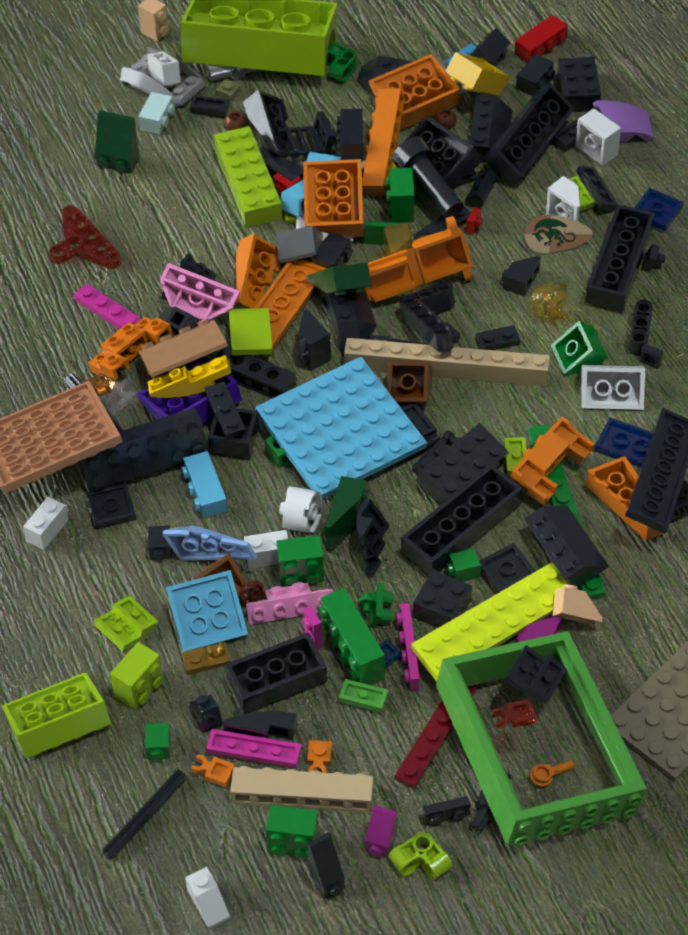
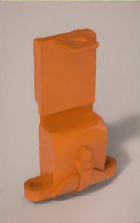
M454 216L446 218L448 228L445 231L415 240L412 243V249H405L368 262L371 287L365 288L368 299L372 302H378L415 289L420 284L428 283L460 271L464 281L473 279L470 268L473 267L469 254L470 249L465 241L463 231L457 226Z

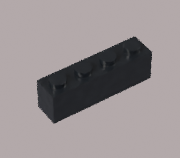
M341 109V116H337V154H341V160H364L363 109Z

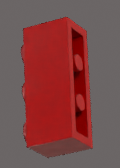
M551 15L515 40L514 54L527 63L535 54L543 56L567 39L568 24Z

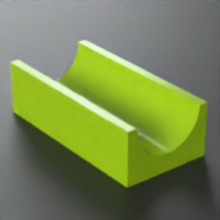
M191 0L181 21L182 62L325 76L328 45L337 43L338 3L313 0Z

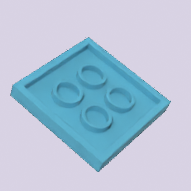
M231 570L166 587L183 652L248 635Z

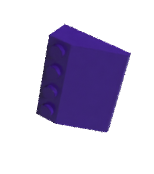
M203 356L185 367L190 371L211 360ZM229 374L215 380V384L225 382L234 404L242 401L238 382ZM149 388L137 394L139 400L155 420L191 408H195L202 419V424L215 415L205 391L174 398L151 397Z

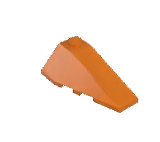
M256 234L240 239L236 254L237 290L240 291L237 303L247 309L256 307L263 297L266 287L271 284L272 277L281 266L278 257V247Z

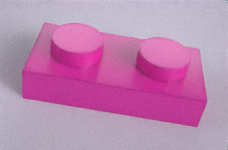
M310 606L303 609L304 619H302V624L305 631L302 633L309 632L316 648L319 649L323 647L322 625L314 609Z

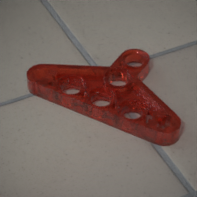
M73 205L62 209L65 240L50 248L51 261L61 264L76 256L108 269L118 268L121 265L120 253L87 217ZM78 224L86 225L83 228L76 227ZM89 235H95V236H96V237L93 238V239H87V238H86V237L89 236ZM74 243L79 244L76 248L70 247ZM99 246L106 247L104 250H97ZM57 252L63 253L61 256H54Z

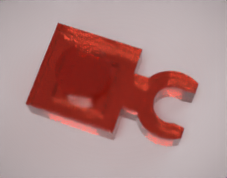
M529 699L508 703L505 709L497 708L492 713V718H502V720H497V728H504L507 723H512L513 728L535 724L537 720Z

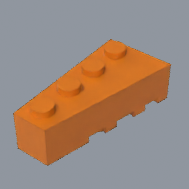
M625 456L587 470L586 486L645 541L664 534L625 516L638 478V474Z

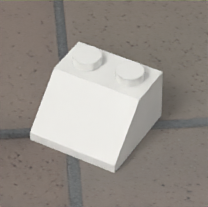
M563 176L548 187L546 215L578 221L580 209L578 185Z

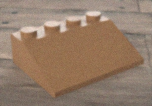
M209 318L198 322V326L191 329L188 326L180 329V334L172 337L171 334L160 338L161 342L153 344L151 341L142 345V349L138 352L147 373L154 377L227 347L228 344L214 320L209 321Z

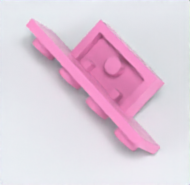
M301 582L287 587H272L270 590H265L266 600L246 604L249 624L303 616V609L312 606L315 613H319L318 608L321 607L320 598L334 591L330 588L311 592L308 583L304 584Z

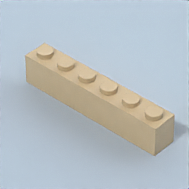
M248 766L233 767L230 790L231 802L233 804L278 805L296 808L371 812L373 776L363 773L350 775L342 772L321 773L315 770L302 772L295 769L285 771L273 768L253 769Z

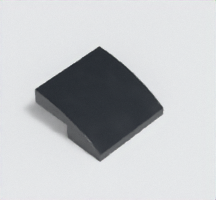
M525 645L503 681L518 691L547 703L567 668L550 655L543 658L529 646Z

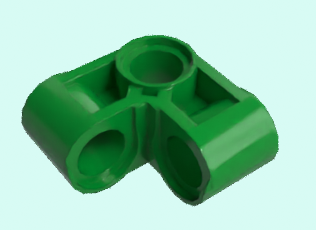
M334 43L327 52L326 65L330 66L327 76L341 82H346L352 73L357 70L355 50L344 47L339 43Z

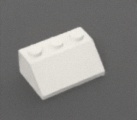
M582 365L581 408L644 410L645 368L643 366Z

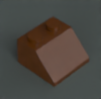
M388 362L387 391L396 402L428 403L432 388L433 370L430 362Z

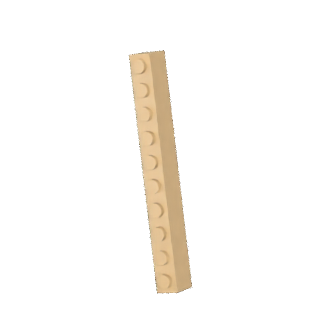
M347 338L344 362L346 364L362 357L372 371L388 373L389 361L430 362L433 368L432 377L547 386L550 355L454 347L449 352L441 353L437 352L431 345Z

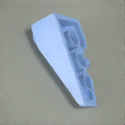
M199 526L176 527L164 530L162 533L180 560H219L227 554H230L233 560L256 559L257 557L249 542Z

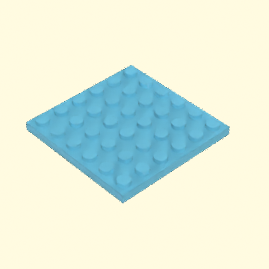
M362 357L352 360L255 407V411H258V417L271 435L274 436L279 446L286 452V456L311 490L319 491L322 499L336 493L341 476L362 480L427 448L426 440Z

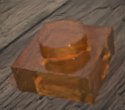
M103 374L86 380L90 381L97 395L104 394L115 388L114 380Z

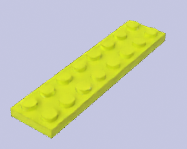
M551 562L413 642L410 648L437 682L444 658L497 647L519 634L520 631H524L528 624L541 621L553 614L555 591L568 584L556 566Z

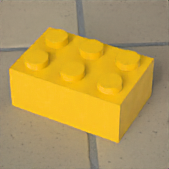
M455 52L445 71L451 75L450 79L457 83L462 82L465 84L464 88L471 92L476 91L480 94L485 93L497 96L501 95L510 78L509 75L484 59Z

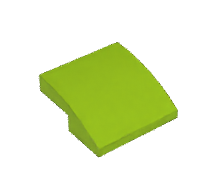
M129 595L114 603L112 611L95 619L94 626L124 652L149 634L158 625V620Z

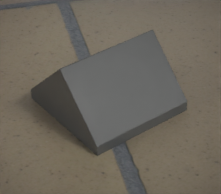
M314 226L276 233L279 262L283 263L317 255L323 239V233Z

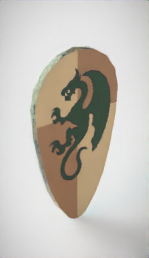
M545 214L531 219L526 225L524 232L525 242L528 247L535 252L543 254L578 247L586 243L593 236L592 230L578 221Z

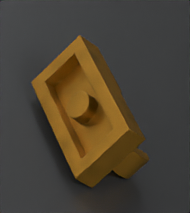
M225 642L182 652L187 675L223 667L230 662Z

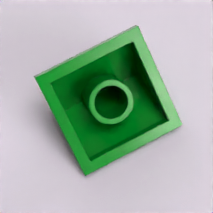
M365 221V244L403 246L405 222Z

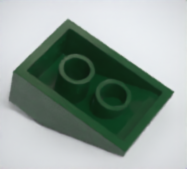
M99 110L95 145L97 166L132 174L140 160L135 118Z
M368 263L333 266L306 276L309 282L327 294L335 293V296L346 295L347 291H353V294L363 293L365 288L371 287Z
M341 476L325 526L326 552L331 553L357 528L359 507L364 498L369 499L370 490L366 488V480Z

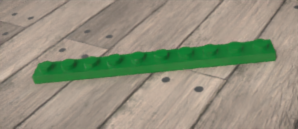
M548 424L527 428L532 448L535 446L537 438L541 434L545 435L549 430ZM560 462L547 476L548 479L558 485L557 491L550 498L551 505H567L583 528ZM600 574L580 586V590L585 591L591 600L606 596Z

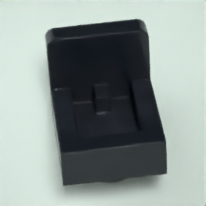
M211 695L200 696L195 701L190 702L191 709L198 719L202 732H207L223 725L219 707Z

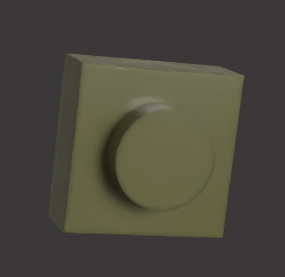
M224 79L216 89V95L232 101L241 91V85Z

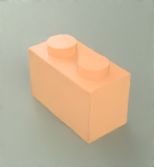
M144 0L138 5L141 33L155 41L160 40L169 32L166 5L158 0Z

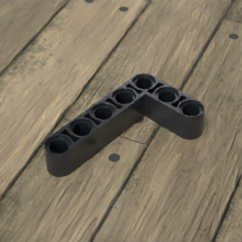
M438 283L399 299L403 320L437 352H449L454 348L451 328L435 314V312L455 304L452 283Z

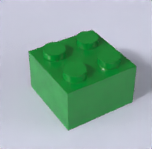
M412 168L389 169V176L386 177V188H389V190H386V202H390V204H387V215H391V222H414Z
M320 535L276 540L281 587L292 586L298 582L304 584L324 582L323 552Z
M270 805L266 825L268 853L276 856L290 855L299 859H308L307 843L319 837L318 811Z

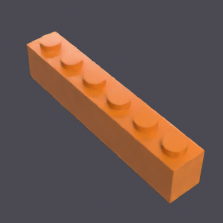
M401 88L379 89L378 96L375 97L376 109L372 113L373 125L369 130L370 141L366 146L367 158L363 162L362 188L366 196H386V190H389V188H386V177L389 176V169L393 168L394 165L392 156L397 148L405 97Z

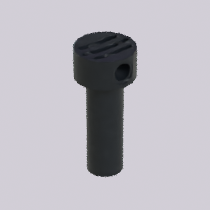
M412 137L404 141L394 151L392 156L393 163L397 168H412L413 177L445 218L457 216L463 210L464 204L432 164L434 159L433 151L422 137Z

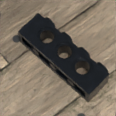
M227 346L222 348L215 357L227 356L231 368L229 375L238 382V385L268 397L275 398L296 387V373L276 366L271 362L258 359L253 355H232L231 347Z

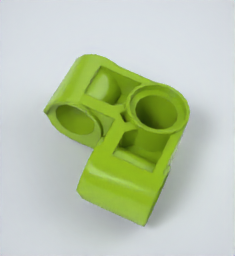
M420 832L405 843L398 845L388 855V858L402 876H408L421 866L426 875L434 881L453 868L452 861L446 852L439 847L430 834ZM426 845L428 846V848L419 849L418 846Z

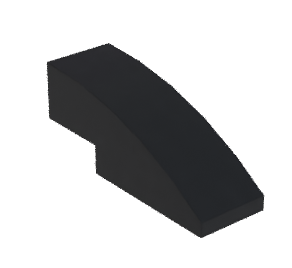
M282 711L252 712L225 719L223 722L224 731L268 739L272 736L292 741L298 726L297 713Z

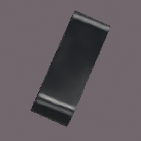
M639 300L635 304L629 342V352L635 356H641L642 347L644 344H648L653 304L649 300Z

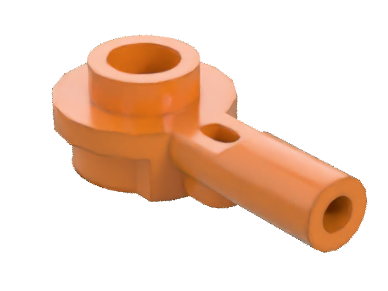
M572 760L552 767L549 764L536 765L530 771V780L538 787H546L552 782L553 776L574 769V764Z

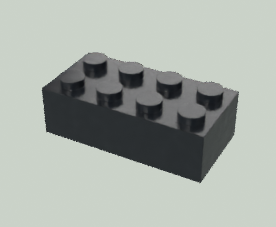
M479 423L420 471L416 482L440 506L491 464L496 468L502 465L509 452Z
M309 632L225 664L227 680L244 714L327 682V667Z

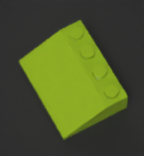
M86 672L1 705L25 759L35 757L43 751L57 748L65 742L79 739L87 733L101 730L111 724L105 702Z

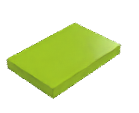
M269 308L229 310L232 355L272 354Z

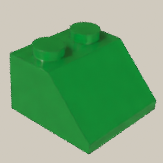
M580 320L551 344V348L565 376L581 373L582 365H600L608 358L595 328Z

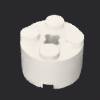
M289 486L286 500L280 504L279 508L280 515H283V528L306 533L314 532L321 518V514H317L318 507H322L321 493L315 490Z

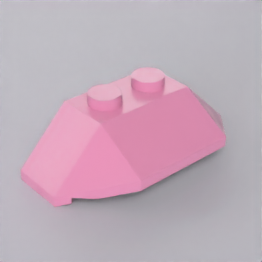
M170 263L167 264L160 278L170 307L176 306L201 321L207 318L211 321L232 310L240 294L239 290Z

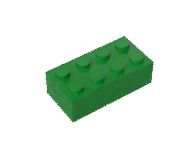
M345 588L321 597V607L318 609L321 616L322 630L329 634V641L333 649L337 648L339 651V658L343 666L347 665L349 668L351 680L368 685L384 680L385 654Z

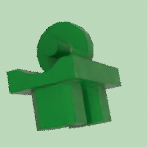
M378 582L375 591L372 593L365 592L364 596L358 599V607L363 609L364 614H369V627L375 628L378 623L389 625L393 617V611L383 609V606L390 607L392 605L394 593L384 590V584Z

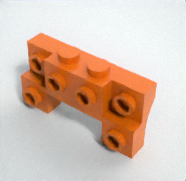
M144 317L135 325L128 322L100 345L102 352L88 362L91 372L96 375L103 374L117 380L116 370L119 368L128 370L130 368L129 362L139 354L138 351L142 349L141 346L149 342L148 339L158 343L161 342L159 335L163 332L173 334L170 324L157 317L153 320Z
M561 416L545 435L541 434L537 438L532 449L528 448L525 451L522 460L512 470L510 478L528 489L527 494L545 505L555 494L558 487L547 476L566 455H569L581 464L593 451L595 443L582 435L569 420Z

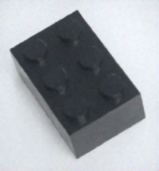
M595 57L558 59L557 79L559 91L575 108L573 112H587L594 108L593 103L596 100H601Z

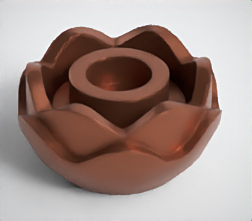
M444 108L435 114L434 121L450 129L457 123V117L452 110Z
M232 111L225 117L224 123L226 128L232 131L246 127L248 121L243 113Z
M258 580L246 582L240 591V597L244 604L261 601L262 597L265 596L264 585Z

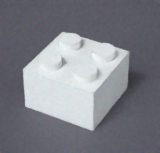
M592 109L578 119L576 147L603 166L618 156L621 128L602 113Z

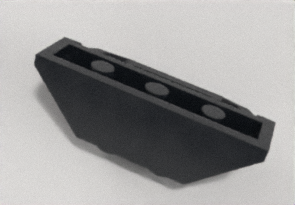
M377 56L361 67L357 81L372 91L369 80L413 61Z
M347 291L346 295L335 296V293H324V299L342 354L345 352L347 338L368 340L376 328V321L367 295L353 294L351 291Z

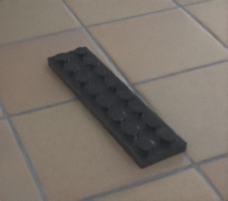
M662 408L625 513L626 517L664 534L669 527L688 467V418Z

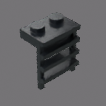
M324 111L316 113L313 126L278 128V133L285 134L292 150L288 151L289 156L299 158L300 155H305L308 158L309 152L331 155L333 144L336 141V133L332 130L330 120L327 119ZM302 132L306 133L313 149H309ZM292 133H295L302 150L298 149Z

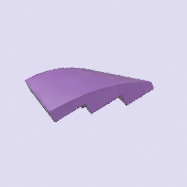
M596 100L593 103L594 107L600 109L605 117L621 128V142L626 143L634 135L648 142L654 138L648 111L618 101Z

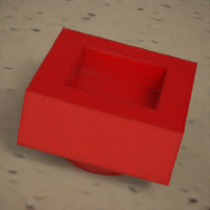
M474 207L467 218V234L474 235L476 230L481 228L483 223L481 209Z

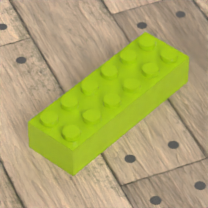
M250 126L215 134V152L245 227L248 228L281 220L282 203Z

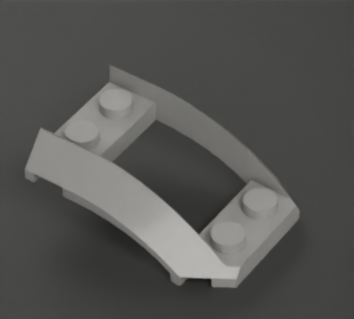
M147 47L148 53L137 63L133 64L131 68L122 67L120 77L121 84L125 82L130 83L131 87L140 89L148 94L154 92L172 96L175 106H182L206 86L203 78L196 70L182 62V60L170 55L179 61V70L189 77L172 92L168 91L164 86L148 76L147 55L163 52Z

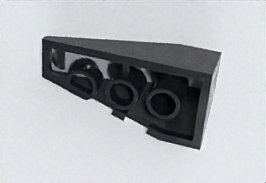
M257 90L243 101L245 113L273 152L288 157L289 143L284 133H278V128H288L286 125L288 113L284 100Z

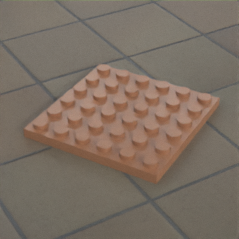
M86 381L0 419V486L4 494L13 492L25 484L34 483L41 477L54 474L64 467L75 465L80 460L93 457L99 452L114 448L117 444L123 442L90 381Z

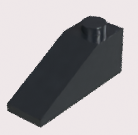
M328 832L307 843L310 878L324 899L330 896H337L345 888V877L332 837Z

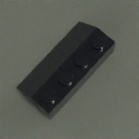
M476 93L470 145L484 158L511 124L513 110L496 95Z
M567 505L541 507L525 518V521L568 585L580 587L609 567Z

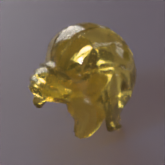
M548 283L537 287L533 291L530 300L533 312L538 317L550 318L555 321L568 317L569 313L560 310L566 305V301L569 298L567 284L555 285Z

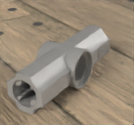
M218 65L207 66L210 81L226 77L237 80L244 77L245 73L259 71L258 69Z

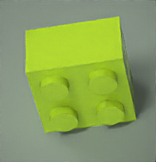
M137 642L110 672L114 697L135 711L140 705L145 704L151 692L159 688L163 682L160 655Z

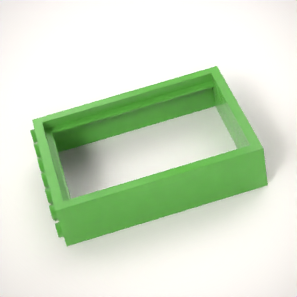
M569 631L444 658L442 660L436 687L507 846L515 844L520 846L531 840H544L551 835H564L571 830L587 829L595 824H607L615 819L622 817L631 818L637 814L647 787ZM525 645L529 646L543 658L550 655L567 668L564 676L618 786L522 809L467 686L505 678L519 652Z

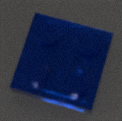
M649 188L634 208L655 213L654 227L666 231L683 208L684 202Z

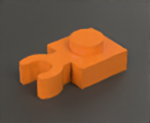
M309 740L307 765H311L309 772L315 770L326 773L325 766H330L332 741Z
M197 755V762L202 763V765H192V772L196 775L205 774L206 781L227 787L235 764L213 757L212 761L209 762L205 756Z

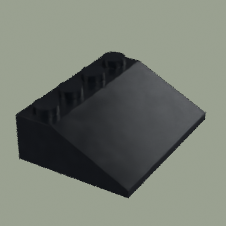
M428 116L421 121L406 139L422 137L434 153L432 164L449 186L472 173L483 160V157L472 145Z

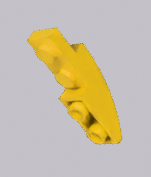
M224 355L204 365L197 366L190 371L185 366L173 369L169 373L148 381L149 394L151 397L174 398L204 392V387L214 385L216 379L231 373L229 360Z

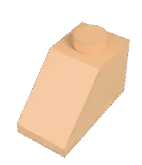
M564 585L563 588L555 591L552 616H560L564 619L590 625L602 622V616L585 591L577 590L578 587L574 585Z

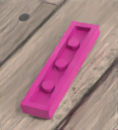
M87 283L73 294L76 302L118 329H121L128 322L135 325L142 319Z
M409 603L400 604V613H397V625L402 626V631H399L400 645L405 647V650H401L402 663H407V669H404L405 683H409L410 691H418L420 678L417 656L410 648L414 642Z
M212 729L206 750L208 754L297 769L302 745Z

